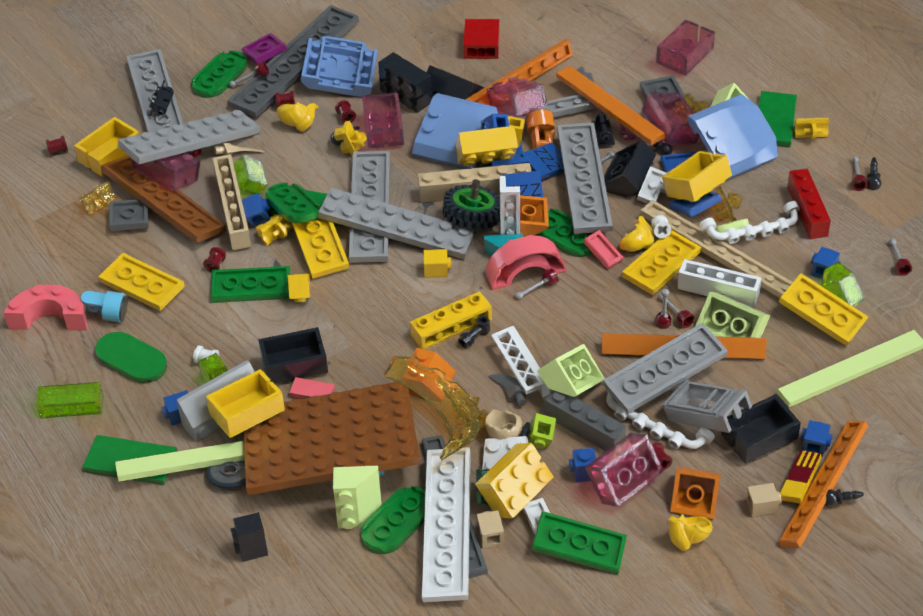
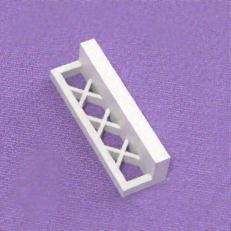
M500 176V235L520 234V186L506 187L505 176Z
M511 326L492 334L494 343L526 395L537 390L542 397L549 395L550 390L542 382L537 371L540 367L515 327ZM507 336L509 343L500 342L499 339ZM514 350L517 357L509 356V351ZM518 364H522L526 372L517 370ZM527 378H531L534 384L527 386L525 382Z

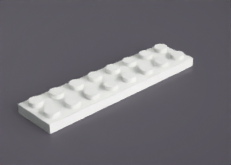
M470 447L427 450L422 580L423 602L468 600Z

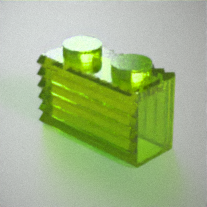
M242 155L234 163L237 182H239L241 191L247 192V194L250 193V195L258 193L261 195L268 186L262 162L246 155Z

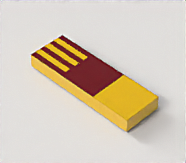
M800 450L780 492L781 500L802 503L822 460L820 453Z

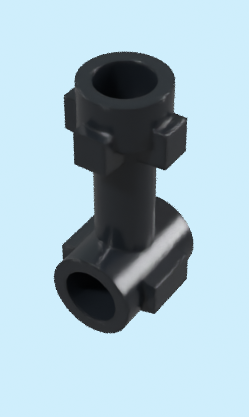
M478 317L475 328L469 333L460 334L458 342L462 347L466 348L474 344V338L479 334L487 335L489 333L490 320L488 317Z

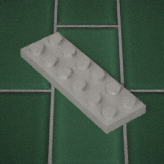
M701 323L603 380L602 385L623 410L629 414L726 357L728 350Z

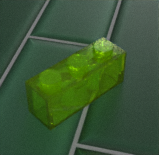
M89 382L38 386L36 407L40 419L102 414L104 394L101 383Z

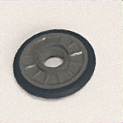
M228 461L221 465L209 466L206 471L207 478L210 483L219 488L231 489L246 484L245 461ZM227 470L235 471L234 473H225Z

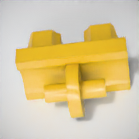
M829 118L795 119V138L811 137V139H816V137H828Z
M346 121L343 127L336 128L334 132V137L337 141L344 140L340 146L342 153H350L352 158L353 152H358L367 140L366 134L354 130L350 121Z
M275 214L270 218V221L264 225L260 224L257 226L256 231L258 236L261 237L263 244L269 245L279 237H286L287 232L293 227L280 214Z

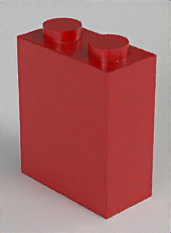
M465 19L464 59H499L500 19Z

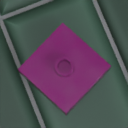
M272 33L242 48L243 54L255 64L266 61L287 50L285 43Z

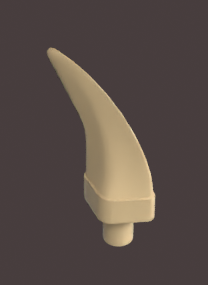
M222 143L220 147L213 148L214 154H222V156L238 151L264 152L258 149L234 146L230 143Z

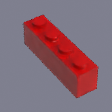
M808 168L789 171L787 188L792 200L796 201L800 207L798 214L809 239L828 237L831 219Z

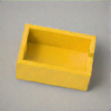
M113 117L74 145L77 161L87 168L91 167L93 172L104 177L105 174L101 172V165L128 156L118 147V140L128 136L139 135L140 132L120 119Z
M515 126L459 132L455 142L458 165L472 166L477 162L489 164L493 160L513 158L518 148Z
M699 151L663 175L662 180L667 197L696 202L700 200V197L711 192L713 188L724 183L726 179L732 176L727 155L717 153L712 155L710 152Z
M261 369L206 396L209 415L230 438L285 410L282 392L273 382H270L268 376Z
M532 443L515 444L475 483L492 511H499L500 518H514L553 478L546 464L539 462L541 456Z

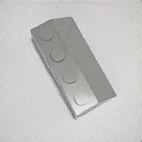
M248 360L177 399L182 427L195 442L220 428L209 415L206 396L255 372Z

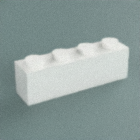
M684 259L679 271L677 289L708 296L710 291L717 292L755 308L760 294L762 278Z

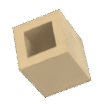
M774 483L749 486L747 489L746 502L752 517L776 514L778 512V506L782 500L779 491H776Z
M486 511L477 514V528L482 548L503 545L504 529L499 511Z

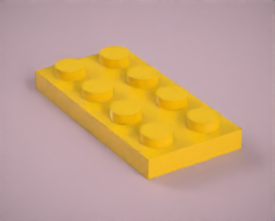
M318 217L308 222H291L312 279L350 268L333 222Z
M671 230L669 236L660 238L623 270L622 277L649 294L654 295L679 273L684 259L692 261L701 253V247Z
M122 253L98 276L99 282L159 311L185 287L184 281L125 253Z
M802 273L779 299V303L845 346L850 343L868 319L867 315Z

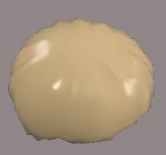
M494 409L485 418V428L490 439L502 440L509 437H518L522 431V420L520 416L507 410L501 412Z

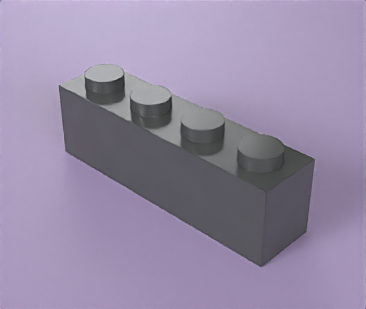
M553 391L544 400V415L556 418L557 424L606 452L614 455L625 443L626 426L583 401L557 391Z

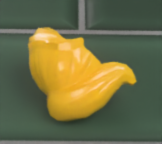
M296 102L294 105L284 104L277 108L276 113L284 124L296 127L300 132H304L312 126L315 119V109H318V105L311 103L305 106L299 102Z
M643 216L637 218L634 230L629 234L625 233V237L619 242L621 250L635 252L643 248L648 249L654 244L653 229Z
M682 514L679 518L671 516L668 519L670 539L681 551L689 549L691 544L704 541L713 529L712 523L705 517L692 516L685 518Z

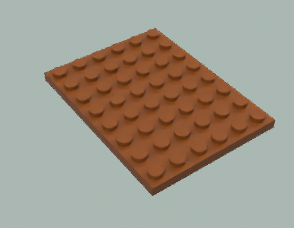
M395 381L388 384L373 385L360 389L355 388L349 391L333 392L327 395L284 402V411L244 431L245 475L248 495L333 480L334 467L378 466L380 472L421 464L407 381Z

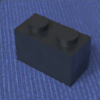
M259 512L233 518L234 528L230 529L236 554L241 555L242 562L268 556L264 528Z

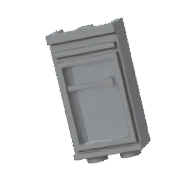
M686 379L662 406L668 421L730 433L731 427L727 419L730 412H732L734 418L739 419L742 415L740 407L750 409L752 404L745 389L740 391L732 390L731 388L691 382Z

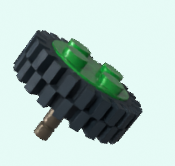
M474 179L470 188H467L466 185H462V188L455 186V189L450 188L446 192L442 214L444 218H447L448 222L452 221V225L456 226L459 224V228L463 229L464 226H467V230L473 228L475 231H479L480 227L483 230H487V227L493 228L494 225L500 222V196L496 195L494 191L489 192L490 189L488 188L482 190V186H479L480 181Z

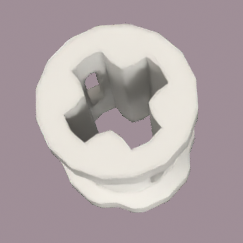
M663 215L653 217L651 227L654 230V234L659 238L669 236L671 226L667 218Z
M198 345L194 351L193 360L195 363L209 364V367L214 368L219 361L220 353L218 350L214 349L211 351Z

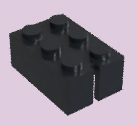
M394 52L378 62L380 90L417 113L430 105L432 100L430 74Z
M318 327L258 339L265 374L270 379V382L274 384L295 380V377L305 378L328 373L327 357Z
M775 394L753 404L750 409H742V415L739 419L734 418L732 414L727 416L731 431L730 433L721 431V435L731 447L735 446L734 451L743 462L748 463L798 439L801 422Z

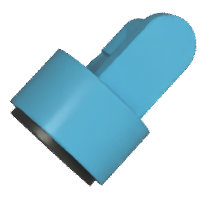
M86 291L81 295V301L85 304L87 311L101 314L102 319L106 321L121 323L124 320L128 306V297L125 293Z

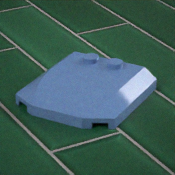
M324 36L321 40L312 41V38H309L301 82L309 89L358 97L368 95L372 90L378 50L374 49L372 51L366 48L365 43L330 36Z
M437 93L431 100L414 141L413 157L460 169L476 168L480 162L472 166L458 165L455 142L459 132L481 130L480 121L491 114H498L497 107Z
M742 94L690 115L686 119L694 134H699L708 152L712 153V155L714 153L727 155L732 176L726 179V181L778 157L776 136L759 107Z

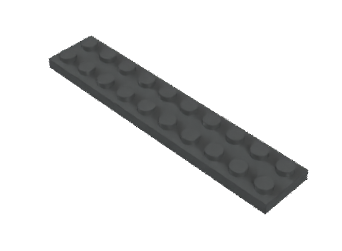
M330 5L286 46L287 50L277 54L266 64L270 71L269 74L265 76L254 75L227 100L228 106L257 118L276 100L275 93L282 94L302 75L309 38H312V41L321 40L324 36L342 38L359 22L358 15Z

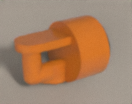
M536 109L526 115L527 131L531 134L532 149L553 143L555 136L553 113L547 109ZM539 135H544L545 140H540Z

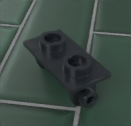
M164 80L161 87L157 86L154 96L156 98L152 97L149 108H152L149 116L153 112L160 116L167 112L174 91L171 87L163 86Z
M597 113L595 121H591V123H594L598 147L615 145L609 120H606L604 113Z

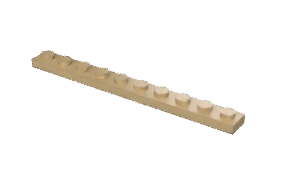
M654 200L641 209V216L649 221L657 215L665 216L672 231L701 247V252L731 270L761 277L760 287L779 298L793 283L724 241L713 239L708 233H703L700 227Z

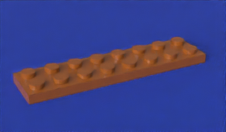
M130 156L101 165L102 173L194 242H201L226 231V224L143 163H136Z

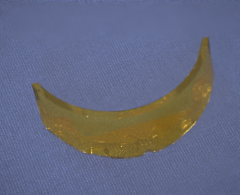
M394 356L384 374L386 378L408 387L428 401L440 414L448 428L450 440L439 457L441 461L471 443L481 428V424H479L480 413L466 390L457 382H451L445 378L446 373L438 368H428L419 364V359L407 356Z

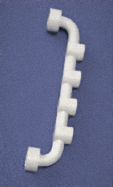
M791 201L783 206L785 214L791 216L789 219L779 218L775 222L770 223L764 221L756 226L749 224L741 229L735 230V228H730L722 233L715 231L717 225L713 218L704 219L700 222L699 226L703 233H708L713 239H727L729 244H734L739 241L741 236H744L749 241L756 237V233L760 232L763 237H768L773 233L774 229H778L780 234L786 233L790 229L789 226L794 225L798 221L800 207L796 201Z
M607 391L606 402L615 411L614 416L618 420L624 421L628 417L633 420L632 425L634 428L640 431L644 427L651 429L650 435L654 439L660 440L664 436L669 439L668 444L674 449H679L681 445L689 449H697L703 445H710L715 437L709 429L701 427L695 435L697 440H688L681 432H673L667 429L663 423H656L650 420L644 413L638 414L632 411L627 414Z

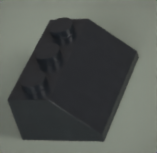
M429 65L427 73L431 75V90L433 94L440 92L443 95L465 100L485 88Z
M643 140L616 152L604 175L606 192L626 197L640 191L641 184L645 180L650 166H653V160L656 156Z

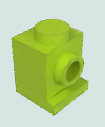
M536 413L530 421L528 442L532 443L537 449L548 448L553 441L556 418Z

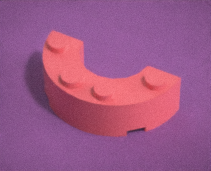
M528 235L515 240H509L499 248L489 259L485 275L492 290L510 286L515 275L528 267L538 266L544 268L545 271L552 268L557 274L565 272L566 266L556 245L551 240L541 236Z
M36 285L15 296L4 311L8 329H29L36 319L48 315L59 316L64 319L67 330H87L88 327L80 297L73 290L62 285Z

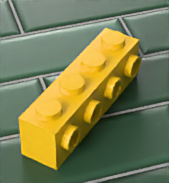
M479 291L410 321L411 336L418 346L425 350L475 328L476 320L480 316H486L491 321L492 306Z

